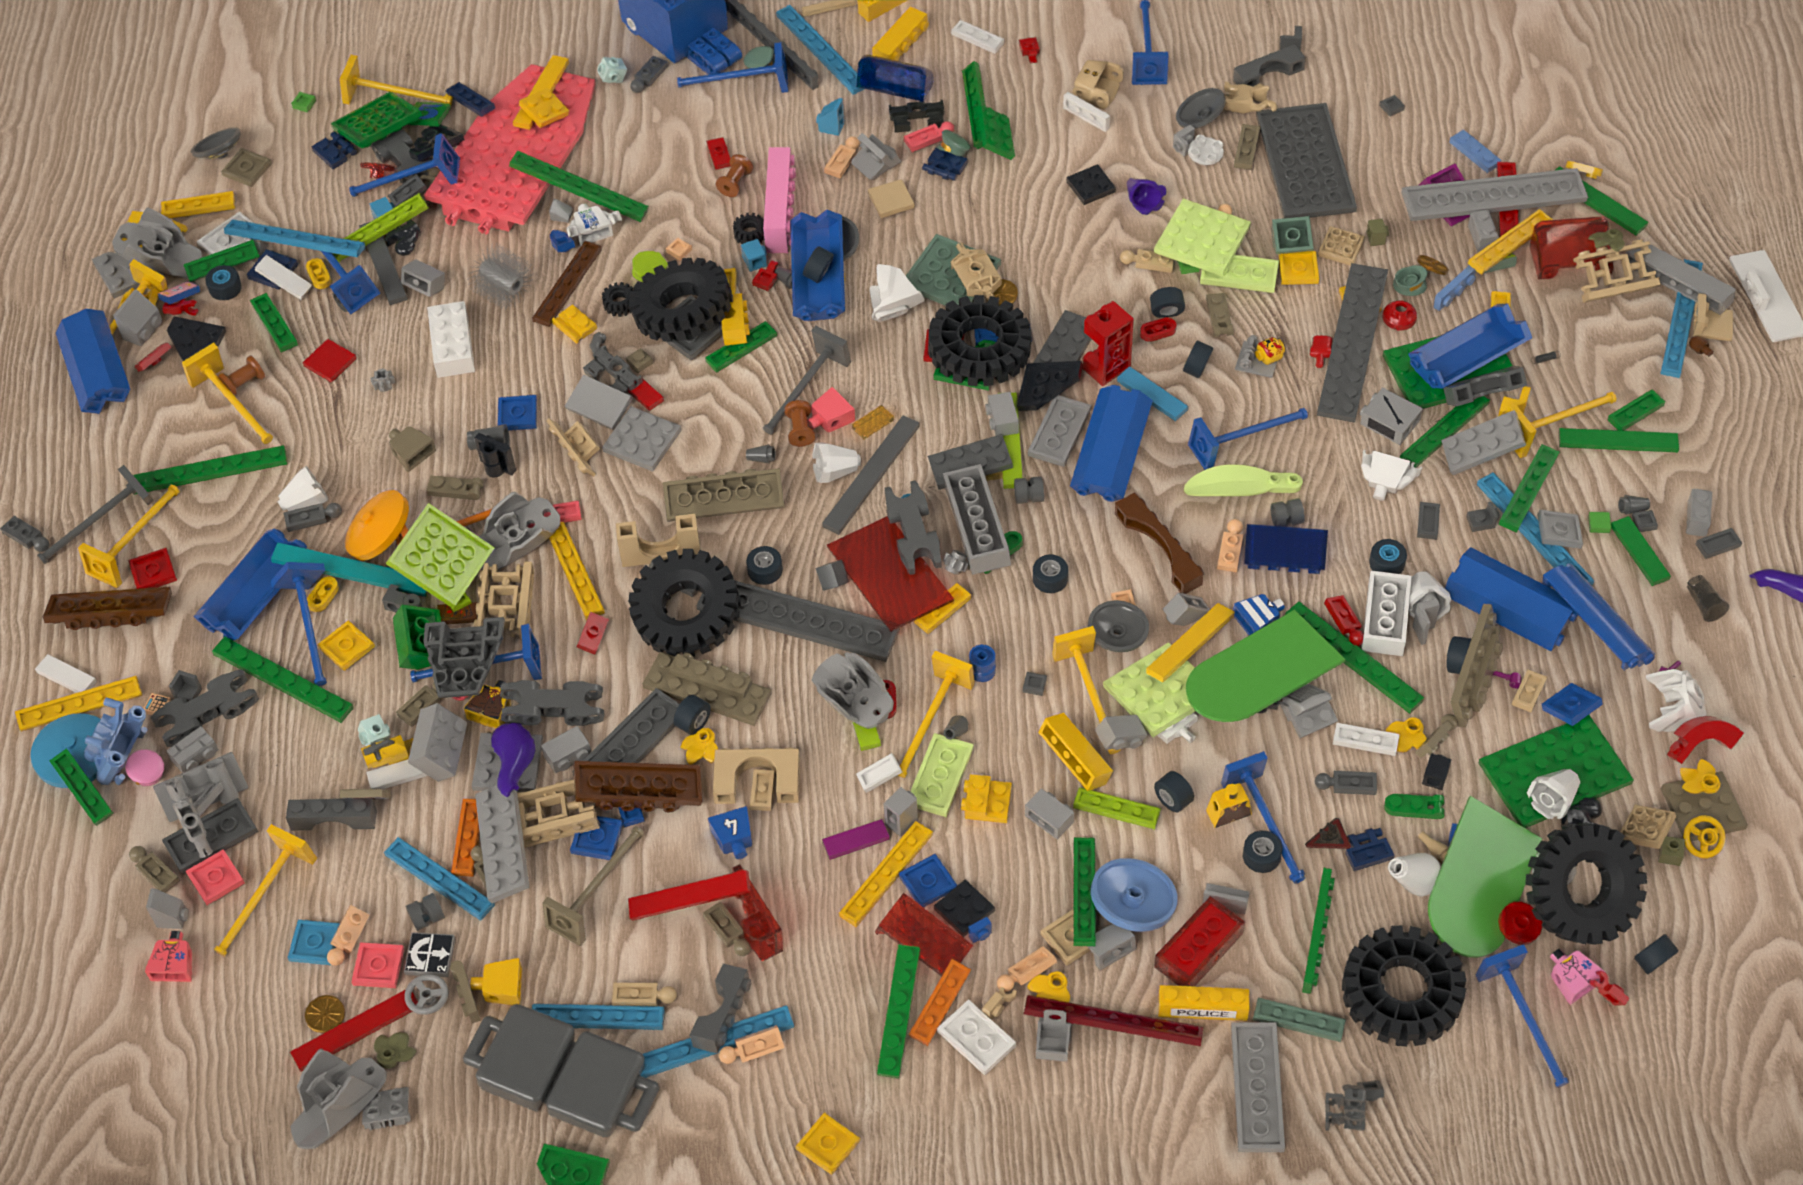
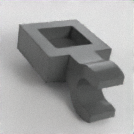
M1379 1080L1357 1082V1085L1346 1084L1342 1086L1344 1092L1345 1089H1353V1091L1365 1090L1366 1101L1384 1098V1088Z

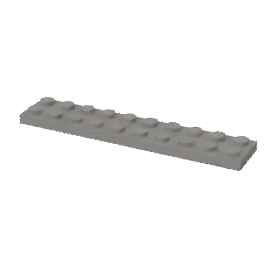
M1577 168L1403 187L1401 191L1410 221L1471 215L1473 212L1483 210L1499 212L1586 202L1588 198Z

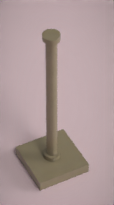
M637 826L633 827L630 836L570 908L549 897L542 902L546 928L579 946L586 941L584 919L577 912L636 840L642 838L644 835L642 829Z

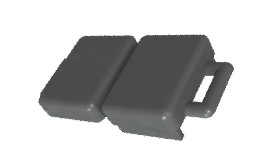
M520 1004L512 1005L503 1021L492 1016L484 1017L463 1056L465 1064L478 1069L476 1080L482 1090L538 1112L542 1103H545L550 1116L604 1138L610 1137L613 1134L616 1125L633 1132L639 1131L660 1089L657 1082L641 1076L645 1067V1058L642 1053L590 1032L581 1033L577 1042H575V1033L572 1025ZM491 1031L497 1032L485 1057L480 1056L479 1054ZM634 1088L644 1091L633 1115L624 1114L623 1111Z

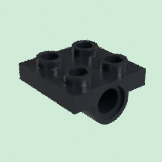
M481 433L474 437L480 461L483 462L485 472L489 477L496 478L503 473L512 476L516 472L512 450L508 444L496 441L491 436Z

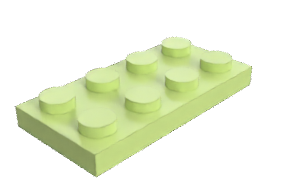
M1234 255L1223 276L1202 270L1200 284L1274 293L1279 260Z
M933 734L911 789V792L917 798V809L947 817L974 749V744L957 739L949 740L943 735Z

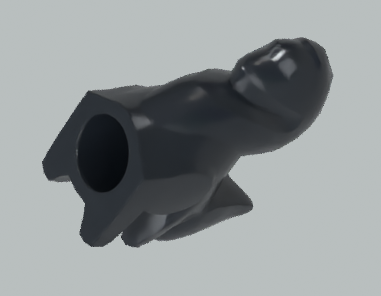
M410 219L403 227L398 226L396 230L393 229L388 232L384 240L388 241L387 246L396 243L395 252L398 255L406 256L414 251L415 243L419 236H421V230Z
M1593 797L1583 798V800L1579 801V805L1571 806L1567 814L1561 819V829L1562 826L1571 823L1596 824L1591 822V819H1596L1602 814L1601 803Z

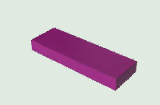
M880 819L824 838L822 843L829 860L888 841L890 838L883 820Z

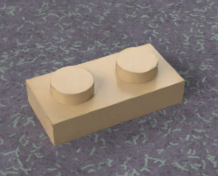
M1527 670L1512 705L1532 712L1547 677Z
M753 770L750 810L771 811L775 779L774 770Z

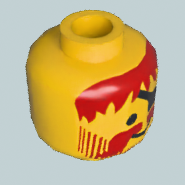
M1270 337L1257 344L1255 355L1259 361L1269 365L1282 359L1285 347L1280 339Z

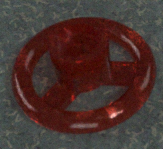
M360 163L361 168L370 169V178L374 179L384 177V171H395L396 168L393 165L380 163Z

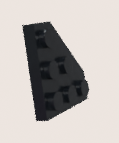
M442 124L439 127L430 126L422 130V137H418L414 143L415 148L409 150L410 157L418 162L427 161L434 153L436 135L442 133L450 145L456 147L460 142L464 141L463 134Z
M175 316L167 328V333L182 361H185L212 343L219 347L227 332L224 326Z
M1082 361L1027 363L1017 403L1018 411L1038 410L1078 382L1083 369Z

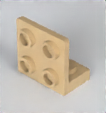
M1698 293L1694 306L1693 336L1732 341L1733 311L1726 309L1721 315L1709 309V302H1706V294Z

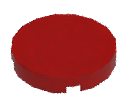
M1512 902L1505 906L1499 914V929L1504 937L1512 943L1528 945L1534 942L1542 932L1543 926L1541 925L1543 923L1535 918L1531 911L1534 907L1530 904Z

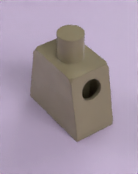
M411 426L405 428L402 432L394 428L389 433L391 438L389 444L392 453L407 472H410L436 451L433 439Z

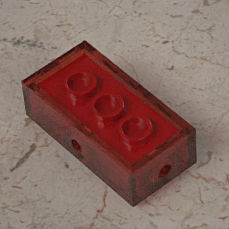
M1210 896L1155 955L1154 968L1178 986L1195 987L1242 936L1245 921Z

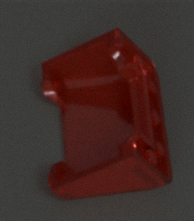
M1587 217L1538 222L1533 228L1529 245L1538 280L1554 278L1559 268L1576 267L1577 263H1574L1573 259L1578 257L1580 252L1589 250L1590 253H1595L1594 241L1590 240L1589 236L1597 232L1610 230L1607 218ZM1610 245L1603 246V247H1607L1608 250H1609V249H1612V248L1610 247ZM1606 256L1585 260L1584 263L1592 261L1595 271L1601 270L1599 261L1606 258ZM1609 262L1607 264L1610 274H1612L1614 264L1613 262Z

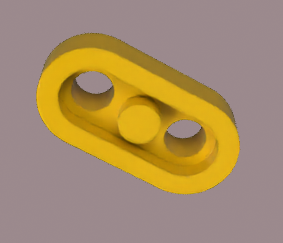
M1567 160L1565 166L1569 169L1577 168L1578 171L1585 172L1586 177L1594 179L1597 176H1601L1603 171L1600 168Z
M319 258L309 260L306 263V270L313 286L317 289L329 287L331 278L324 262Z
M327 576L320 579L308 595L307 601L311 611H323L337 594L339 586L334 577Z

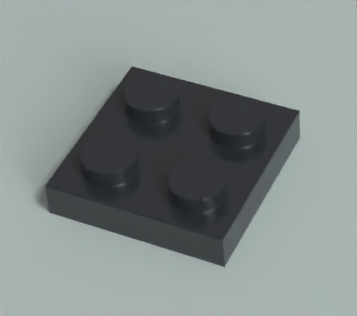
M1098 164L1066 177L1067 184L1084 205L1116 192V187Z
M965 879L934 905V910L964 938L969 933L968 927L985 917H989L995 912V906Z

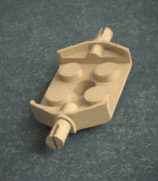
M962 242L958 243L956 248L960 253L951 261V269H955L967 290V296L984 295L987 300H989L990 296L994 297L992 293L1001 285V277L987 253L983 249H966ZM977 267L980 270L975 271L972 268Z

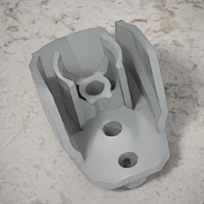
M150 208L145 209L139 224L127 222L121 225L112 241L114 251L129 261L135 259L154 271L188 279L183 264L202 258L201 250L187 243L179 227L171 219Z
M511 492L491 510L490 515L486 518L484 531L479 536L495 547L485 562L489 563V567L497 564L499 570L535 550L555 533L560 526V515L549 500L538 497L527 501L521 494ZM546 512L551 513V515L548 517L544 516ZM535 523L533 528H528L529 524Z
M846 652L844 654L845 657L838 653L830 656L817 668L812 677V682L817 687L818 693L842 716L864 728H874L879 723L885 722L889 713L893 711L894 701L885 689V683L867 661L855 653Z
M319 1049L302 1072L297 1085L304 1111L291 1124V1133L296 1145L302 1149H316L348 1124L382 1088L386 1081V1071L372 1058H360L349 1065L334 1054Z

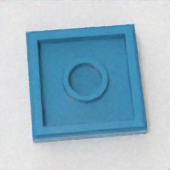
M298 919L288 960L290 962L331 965L327 960V954L331 949L336 948L330 942L340 923Z

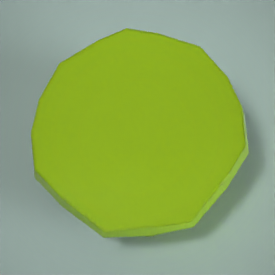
M639 252L632 259V275L636 280L643 282L642 276L647 272L655 275V267L662 265L667 269L668 263L659 252Z

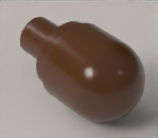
M1693 336L1690 339L1689 346L1697 354H1705L1708 357L1713 354V350L1709 348L1708 341L1701 336Z

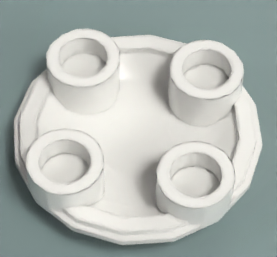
M1200 134L1189 144V157L1198 164L1212 165L1219 162L1223 157V143L1220 140Z

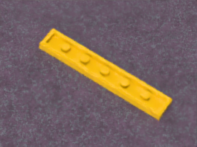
M552 55L528 96L546 88L553 92L569 64V58ZM522 108L513 120L514 127L528 130L534 124V121Z
M1537 210L1471 257L1467 264L1482 275L1550 226L1553 219L1542 210Z
M560 522L559 528L550 536L549 540L586 620L590 611L598 615L605 614L604 608L564 522Z
M1217 603L1149 665L1146 673L1164 682L1234 617L1235 612Z
M132 676L14 712L19 730L22 732L49 724L66 715L83 714L107 707L103 704L106 697L123 702L143 695L138 677Z
M915 821L839 912V917L857 928L899 877V873L905 870L933 836V831Z

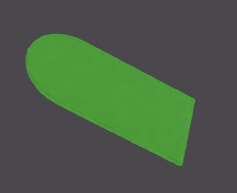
M1293 610L1196 666L1187 679L1186 695L1193 709L1208 719L1220 722L1240 721L1253 716L1345 662V658L1299 613Z
M1472 796L1468 797L1428 901V916L1435 934L1442 943L1446 942L1453 949L1452 951L1459 955L1479 958L1491 954L1503 943L1505 937L1499 929V914L1505 906L1512 902H1519L1525 887L1526 874H1529L1531 871V867H1528L1531 856H1536L1538 851L1535 848L1542 841V838Z

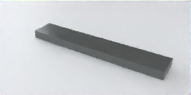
M368 223L359 225V227L361 228V227L367 225ZM382 236L368 244L367 248L389 305L406 301L407 296Z

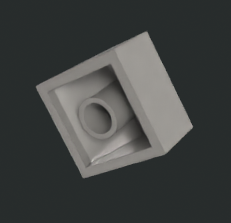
M134 290L113 315L123 340L142 346L150 338V335L163 321L158 308L138 290Z

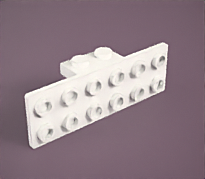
M1765 250L1730 256L1729 261L1771 341L1778 342L1803 337V321Z

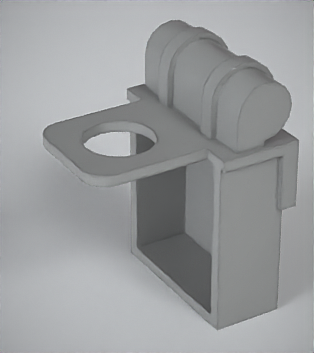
M1057 1010L1044 1011V1018H1040L1038 1021L1036 1059L1067 1062L1071 1038V1023L1066 1022V1012ZM1059 1015L1061 1019L1053 1020L1049 1016Z

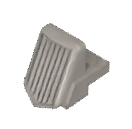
M863 133L858 137L862 149L851 160V163L870 180L876 179L888 169L901 162L894 148L883 144L873 134L868 138Z
M1306 684L1282 698L1283 701L1280 702L1288 722H1292L1299 738L1338 722L1329 703L1332 700L1330 693L1314 685Z

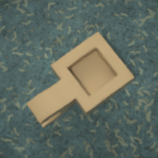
M1000 987L999 992H995L983 1006V1013L991 1020L994 1017H998L1004 1009L1003 1003L1015 1000L1017 996L1016 990L1011 994H1006L1004 992L1005 988Z

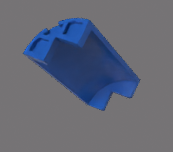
M1568 563L1567 567L1559 565L1543 575L1542 584L1548 587L1552 586L1622 661L1621 668L1624 671L1635 666L1648 665L1655 659V653L1572 564Z

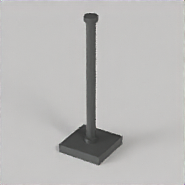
M815 325L811 332L815 350L821 355L770 422L764 425L763 430L766 433L773 434L774 428L785 415V406L798 398L827 358L845 367L849 366L851 358L846 340Z
M125 465L121 466L118 471L128 482L127 487L42 554L39 553L37 556L44 564L48 562L47 559L130 494L134 495L137 492L147 505L154 501Z

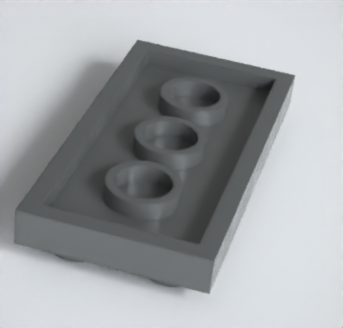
M1065 310L1033 363L1079 361L1092 340L1084 333V320L1086 317Z
M1002 434L928 456L938 490L945 488L943 473L981 464L984 475L987 476L1013 468Z
M237 798L201 818L207 831L206 839L213 851L209 856L206 850L203 849L206 857H199L194 843L188 840L183 828L165 837L162 841L181 874H183L186 870L223 849L225 851L256 834L258 830Z

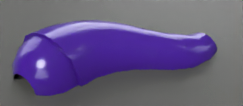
M1764 569L1749 575L1751 578L1756 579L1759 587L1769 586L1803 603V575L1774 569Z
M520 723L502 724L494 730L491 736V745L501 761L497 788L505 797L510 796L512 790H519L518 781L533 760L536 752L535 740L531 733Z

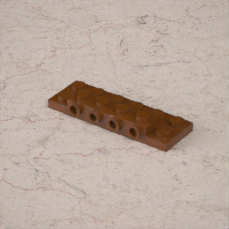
M171 587L52 594L43 614L44 623L53 624L65 622L66 629L70 628L71 630H78L84 627L97 629L102 626L114 628L122 625L138 626L147 623L149 616L160 617L165 615L172 591Z
M596 761L574 762L575 802L595 803V807H600L603 811H609L613 807H618L623 811L642 808L645 812L663 809L667 813L679 809L680 805H702L700 765Z

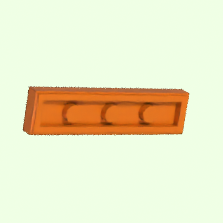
M463 799L451 870V873L455 876H474L475 868L473 864L476 861L471 857V850L479 844L480 837L476 799Z
M953 959L950 961L908 1036L926 1046L930 1044L937 1032V1028L941 1025L969 976L970 968Z

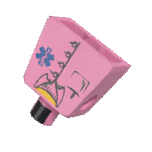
M1559 948L1550 955V958L1556 963L1551 977L1570 1005L1594 989L1589 983L1590 980L1600 982V977L1595 972L1604 970L1580 951H1575L1567 957Z

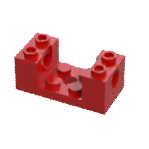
M1114 301L1103 305L1100 310L1088 315L1084 320V333L1099 346L1093 352L1089 351L1083 356V370L1102 387L1118 377L1129 366L1131 367L1134 318Z

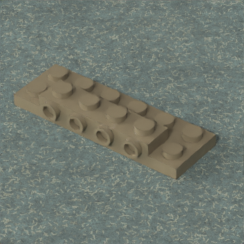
M780 468L761 471L748 469L744 473L730 471L726 472L725 475L719 476L717 474H707L706 477L702 478L689 476L685 480L663 482L667 522L676 521L675 516L695 514L696 518L784 508Z
M1483 604L1450 701L1455 718L1458 720V727H1466L1468 719L1471 720L1473 711L1480 712L1483 704H1485L1486 692L1491 686L1492 675L1496 671L1497 660L1502 653L1503 646L1498 638L1500 627L1497 626L1496 613L1493 612L1491 604Z
M659 652L642 683L645 689L654 691L657 688L667 696L683 701L688 695L694 694L708 702L712 712L753 726L756 725L772 694L771 689L752 683V678L745 672L737 674L732 672L727 666L722 665L720 668L713 666L712 662L707 659L702 661L695 660L689 653H684L683 655L677 653L676 657Z

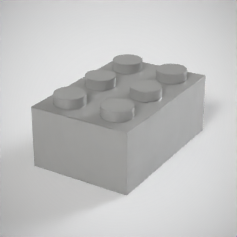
M438 703L421 709L408 763L438 782L455 776L467 722Z

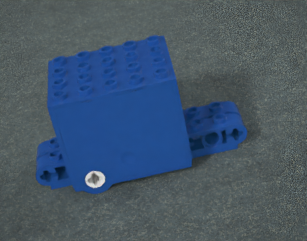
M618 0L621 19L634 35L641 36L674 64L687 57L706 74L710 75L720 73L742 59V52L738 46L722 34L728 29L725 0Z

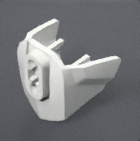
M877 265L878 286H870L869 289L873 307L871 316L873 320L882 322L901 316L908 312V309L925 301L922 293L917 291L900 268L890 265Z
M1672 669L1646 675V680L1653 683L1663 693L1666 702L1680 700L1675 705L1661 707L1660 711L1663 716L1650 722L1649 728L1657 732L1675 731L1686 721L1707 715L1703 692L1689 671Z

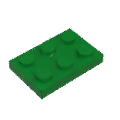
M980 105L977 108L983 148L1012 160L1015 157L1009 117L994 111L992 108Z

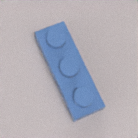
M1464 129L1450 138V144L1486 173L1495 169L1497 162H1501L1500 158Z
M1470 265L1466 267L1436 294L1433 308L1440 311L1445 306H1449L1453 298L1460 296L1468 285L1471 286L1474 283L1476 270Z

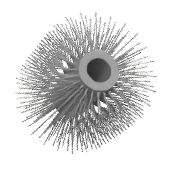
M487 245L488 259L484 257V261L480 264L481 266L475 267L479 268V270L474 271H479V274L475 275L481 277L479 281L481 280L478 284L479 286L475 288L482 287V290H485L490 296L492 292V296L497 297L496 299H499L501 303L507 300L511 301L510 294L511 296L513 295V300L514 294L516 296L517 293L518 296L522 286H528L523 285V283L528 281L523 280L526 277L520 271L524 268L522 267L524 264L521 265L520 261L515 262L510 254L503 256L505 253H496V250L495 253L493 251L490 258Z

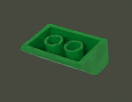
M402 604L394 615L393 625L400 668L420 670L431 666L428 660V651L424 645L425 623L441 622L438 609Z

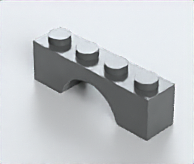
M1294 44L1235 67L1233 81L1236 85L1245 84L1253 87L1259 84L1260 77L1268 72H1282L1290 76L1304 70L1306 57Z
M1511 366L1452 383L1444 387L1447 405L1459 406L1473 402L1476 398L1484 395L1525 387L1527 382L1524 368Z
M372 798L288 800L286 820L291 831L312 830L315 825L322 822H339L350 826L354 830L375 829L377 810Z
M722 964L715 979L717 993L723 997L724 1001L721 1007L714 1013L697 1018L690 1033L694 1048L718 1053L720 1047L724 1046L729 1027L732 1028L734 1025L737 1010H740L742 1007L745 992L750 990L751 979H749L748 970L727 964Z

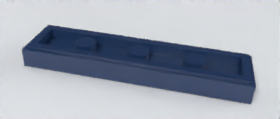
M460 82L445 90L446 94L452 96L455 101L481 117L496 109L493 102Z

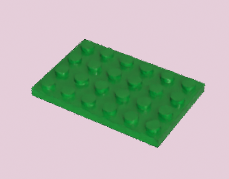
M1437 337L1383 350L1382 355L1405 399L1423 409L1447 403L1444 388H1432L1411 366L1408 353ZM1505 353L1453 383L1513 365Z
M1587 715L1573 726L1568 723L1482 757L1478 762L1516 822L1524 828L1547 820L1546 817L1532 807V796L1529 798L1527 795L1532 781L1537 777L1563 769H1571L1579 777L1580 785L1571 806L1579 805V801L1585 797L1600 798L1629 786L1634 781L1590 715Z

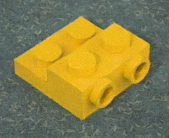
M970 774L969 780L964 781V792L967 793V797L962 798L961 811H965V819L1007 823L1012 783L991 781V776Z

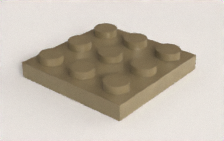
M1723 771L1715 773L1720 780V789L1713 794L1704 792L1698 794L1689 793L1682 789L1685 783L1683 780L1662 785L1661 791L1670 810L1676 814L1675 821L1682 837L1688 822L1701 815L1711 816L1718 820L1723 826L1725 834L1747 828L1748 824ZM1700 822L1695 825L1700 830L1714 828L1708 822ZM1690 833L1691 842L1698 840L1696 835Z

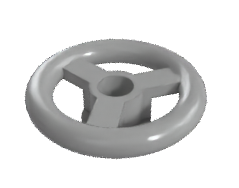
M424 974L418 976L408 984L405 990L406 1005L417 1014H432L441 1009L446 1003L449 993L448 986L437 975ZM434 981L440 985L441 989L432 990L426 988L422 982ZM415 986L420 991L417 1005L411 999V993Z

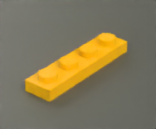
M233 191L161 201V214L169 219L235 209Z

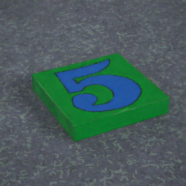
M416 102L414 106L421 111L422 117L418 118L416 122L407 125L439 127L451 110L450 104Z

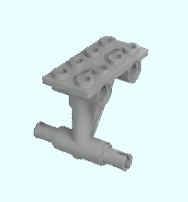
M229 752L154 785L153 788L169 822L177 819L180 820L188 840L194 843L199 857L204 858L206 855L203 849L206 850L208 856L213 851L206 839L207 831L200 816L211 804L221 801L222 804H227L239 797L238 792L247 789L248 785L234 754Z

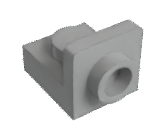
M1189 125L1174 134L1173 147L1183 156L1187 155L1188 145L1194 140L1195 128Z

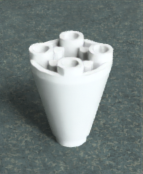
M1415 853L1396 857L1388 865L1390 874L1408 892L1420 897L1431 894L1441 868L1438 860L1427 853Z

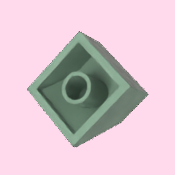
M1309 216L1272 220L1271 234L1276 254L1314 250Z

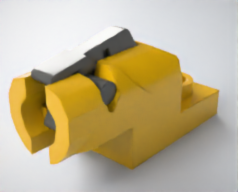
M400 734L360 748L368 769L387 763L391 765L408 760L413 738L403 741Z

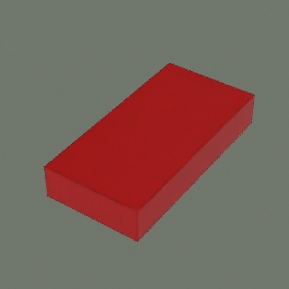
M642 378V384L633 390L628 388L627 392L648 411H651L661 404L664 398Z

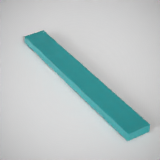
M278 542L271 558L272 563L285 565L286 562L324 563L325 571L323 574L387 589L390 584L398 586L401 592L423 597L427 595L426 590L389 567Z

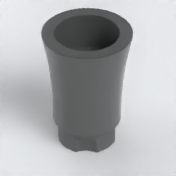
M506 424L467 432V445L470 450H477L474 437L478 433L489 435L494 440L501 443L504 442L510 446V435Z

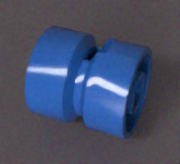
M976 645L969 652V664L973 666L974 680L977 682L991 680L996 672L995 651L988 645Z

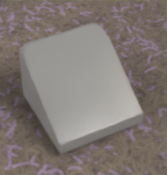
M553 199L549 210L551 220L569 222L573 207Z

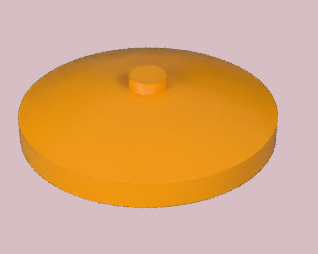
M387 490L374 496L358 511L348 528L345 538V548L352 557L360 561L372 559L385 551L402 531L408 517L409 503L406 497L396 490Z

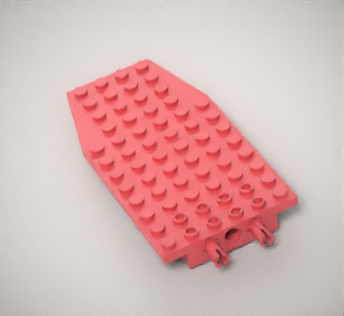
M531 64L490 100L494 103L496 109L482 117L478 115L464 135V141L460 142L456 147L455 152L460 157L458 182L451 185L440 171L424 194L425 200L442 204L443 215L447 216L445 222L448 225L452 223V226H455L458 219L480 224L478 226L479 232L482 234L485 232V235L489 233L492 227L509 232L514 223L524 225L550 184L510 167L509 163L518 150L561 168L583 134L584 123L587 120V112L589 111L590 100H592L595 88V79L564 72L552 93L569 110V115L542 128L535 122L530 130L513 126V120L521 109L519 101L528 97L545 67Z

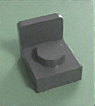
M1488 502L1486 509L1467 512L1466 518L1471 531L1476 532L1495 528L1496 522L1499 520V511L1494 507L1493 502Z

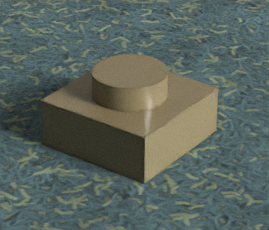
M642 348L626 357L627 363L637 373L653 364L652 358Z

